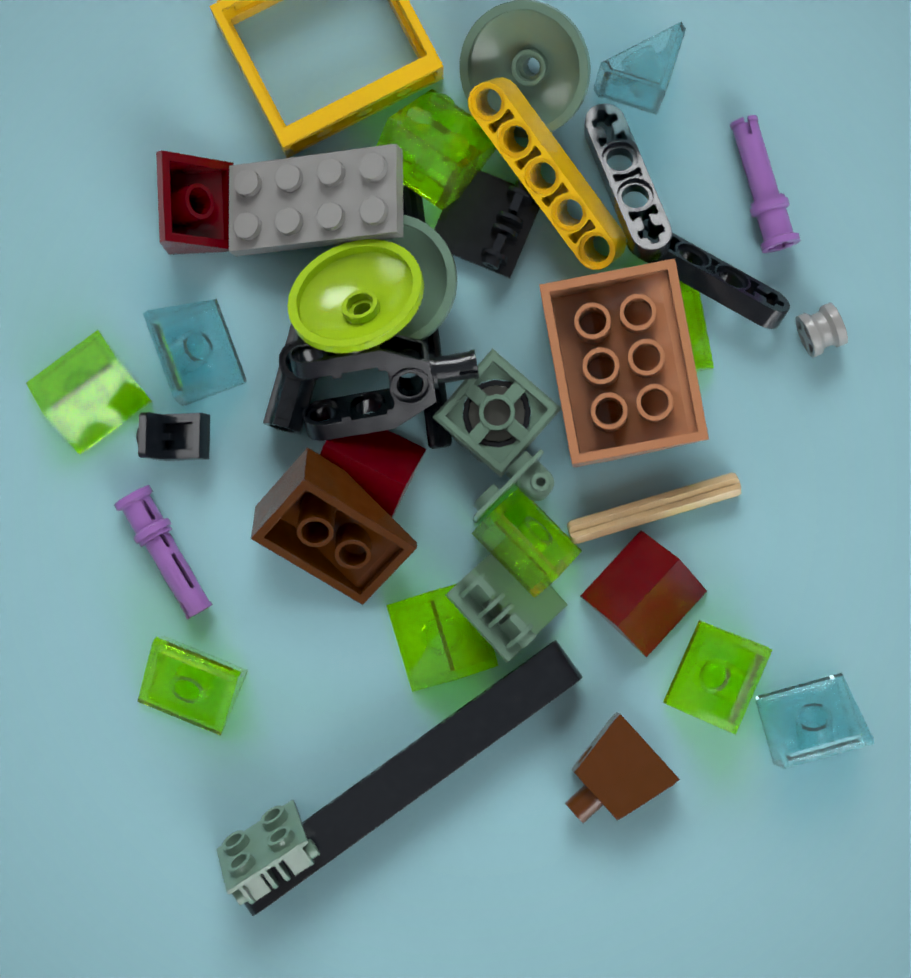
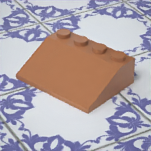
M675 258L539 284L573 468L709 440Z

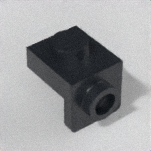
M141 412L139 414V427L136 433L138 456L140 458L160 461L209 460L210 414H157Z

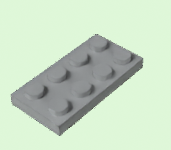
M397 144L229 166V252L236 257L340 245L363 239L383 240L404 237L403 149Z

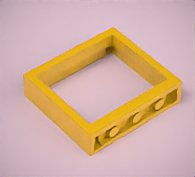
M283 0L216 1L217 3L210 6L215 22L286 158L444 79V66L410 1L387 0L418 59L286 126L234 27L235 24Z

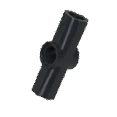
M291 323L286 344L279 354V368L263 424L277 430L301 435L304 427L302 413L311 402L315 384L319 378H298L289 370L290 351L294 347L306 343L296 333Z

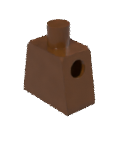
M616 712L571 769L585 785L567 800L565 804L583 824L603 805L618 821L676 784L680 779L620 713Z

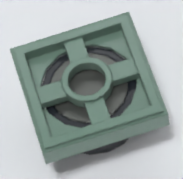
M492 348L477 366L479 379L464 380L435 413L433 419L447 430L457 443L468 449L473 457L485 463L499 477H502L556 416L561 407Z

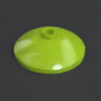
M379 239L347 242L322 253L302 270L289 293L288 315L300 338L319 350L333 353H349L369 349L393 337L413 318L423 298V275L414 256L398 244Z

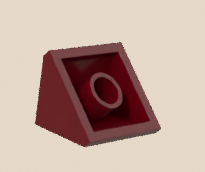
M163 150L156 152L159 240L161 245L169 255L229 252V166L234 165V163Z
M389 430L326 440L320 455L345 470L393 518L427 449Z
M640 530L586 588L580 597L639 652L647 657L703 597L707 590L678 557Z

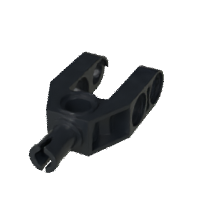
M397 334L377 346L356 352L333 353L319 350L307 343H302L294 347L289 354L293 375L303 379L331 375L333 379L342 378V373L377 367L379 371L384 370L388 372L389 388L328 398L309 404L302 413L308 437L318 441L395 429L437 402L435 389H439V384L472 378L479 379L474 349L467 352L434 357L433 353H428L426 341ZM407 373L417 374L411 378L401 377Z

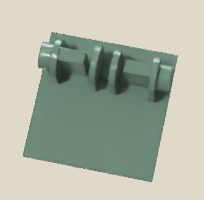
M540 449L533 457L527 451L524 452L508 468L506 475L510 480L501 489L493 483L474 502V507L478 512L474 515L473 520L477 523L514 485L532 501L545 499L554 487V478L539 462L544 452Z
M505 539L445 595L506 662H509L522 648L524 649L537 637L536 635L568 605L508 539Z
M294 800L283 806L278 805L269 809L259 822L245 831L239 830L232 833L224 840L222 846L216 849L226 892L229 895L232 893L240 905L247 901L253 904L271 892L270 886L261 874L265 876L274 889L279 887V883L270 869L271 867L275 866L285 881L291 879L290 873L282 860L285 861L293 874L297 875L315 864L314 858L320 855L312 839H307Z

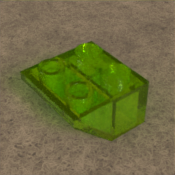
M430 89L390 116L376 145L397 144L403 149V184L441 210L445 209L463 194L496 150V147L472 115L457 106L449 96L436 92L434 89Z

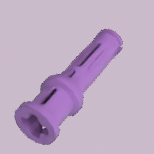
M757 115L747 116L748 122H744V117L731 122L730 128L733 130L754 200L750 204L751 208L749 210L751 217L757 218L764 241L760 245L762 253H772L789 248L799 243L801 239L799 233L793 232L786 209L790 205L788 197H785L783 193H779L758 124Z
M147 485L120 499L114 506L117 511H123L136 533L133 538L134 541L141 547L146 546L164 580L185 613L186 619H189L213 604L207 598L190 566L169 532L172 530V523L169 518H163L150 496L153 490L150 485Z

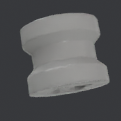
M832 303L821 306L819 311L813 315L803 313L795 318L796 328L802 344L813 358L821 355L828 346L840 347L848 343L844 322L837 308Z

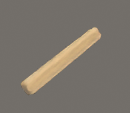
M731 472L577 518L567 523L569 537L573 544H579L737 497L742 493L741 484L736 473Z

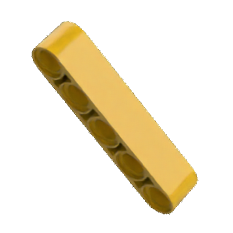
M504 77L494 78L476 85L468 97V108L472 116L577 259L586 268L592 270H601L616 261L626 248V236L623 230L519 88L511 80ZM490 89L495 90L501 98L499 111L492 109L488 103L487 95ZM516 126L522 127L527 132L529 141L526 148L520 146L514 138ZM543 162L549 164L554 169L556 176L554 184L548 183L543 179L540 170ZM568 199H572L580 204L583 213L581 220H577L569 214L567 210ZM595 236H600L607 241L610 250L608 256L601 255L595 250L593 244Z

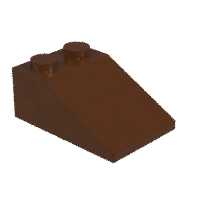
M308 447L255 506L251 533L252 540L362 605L417 549V542L345 470Z

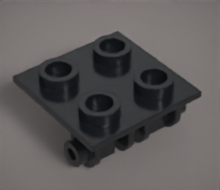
M462 163L434 230L446 242L452 255L511 278L540 207L520 180H516V183L513 184Z

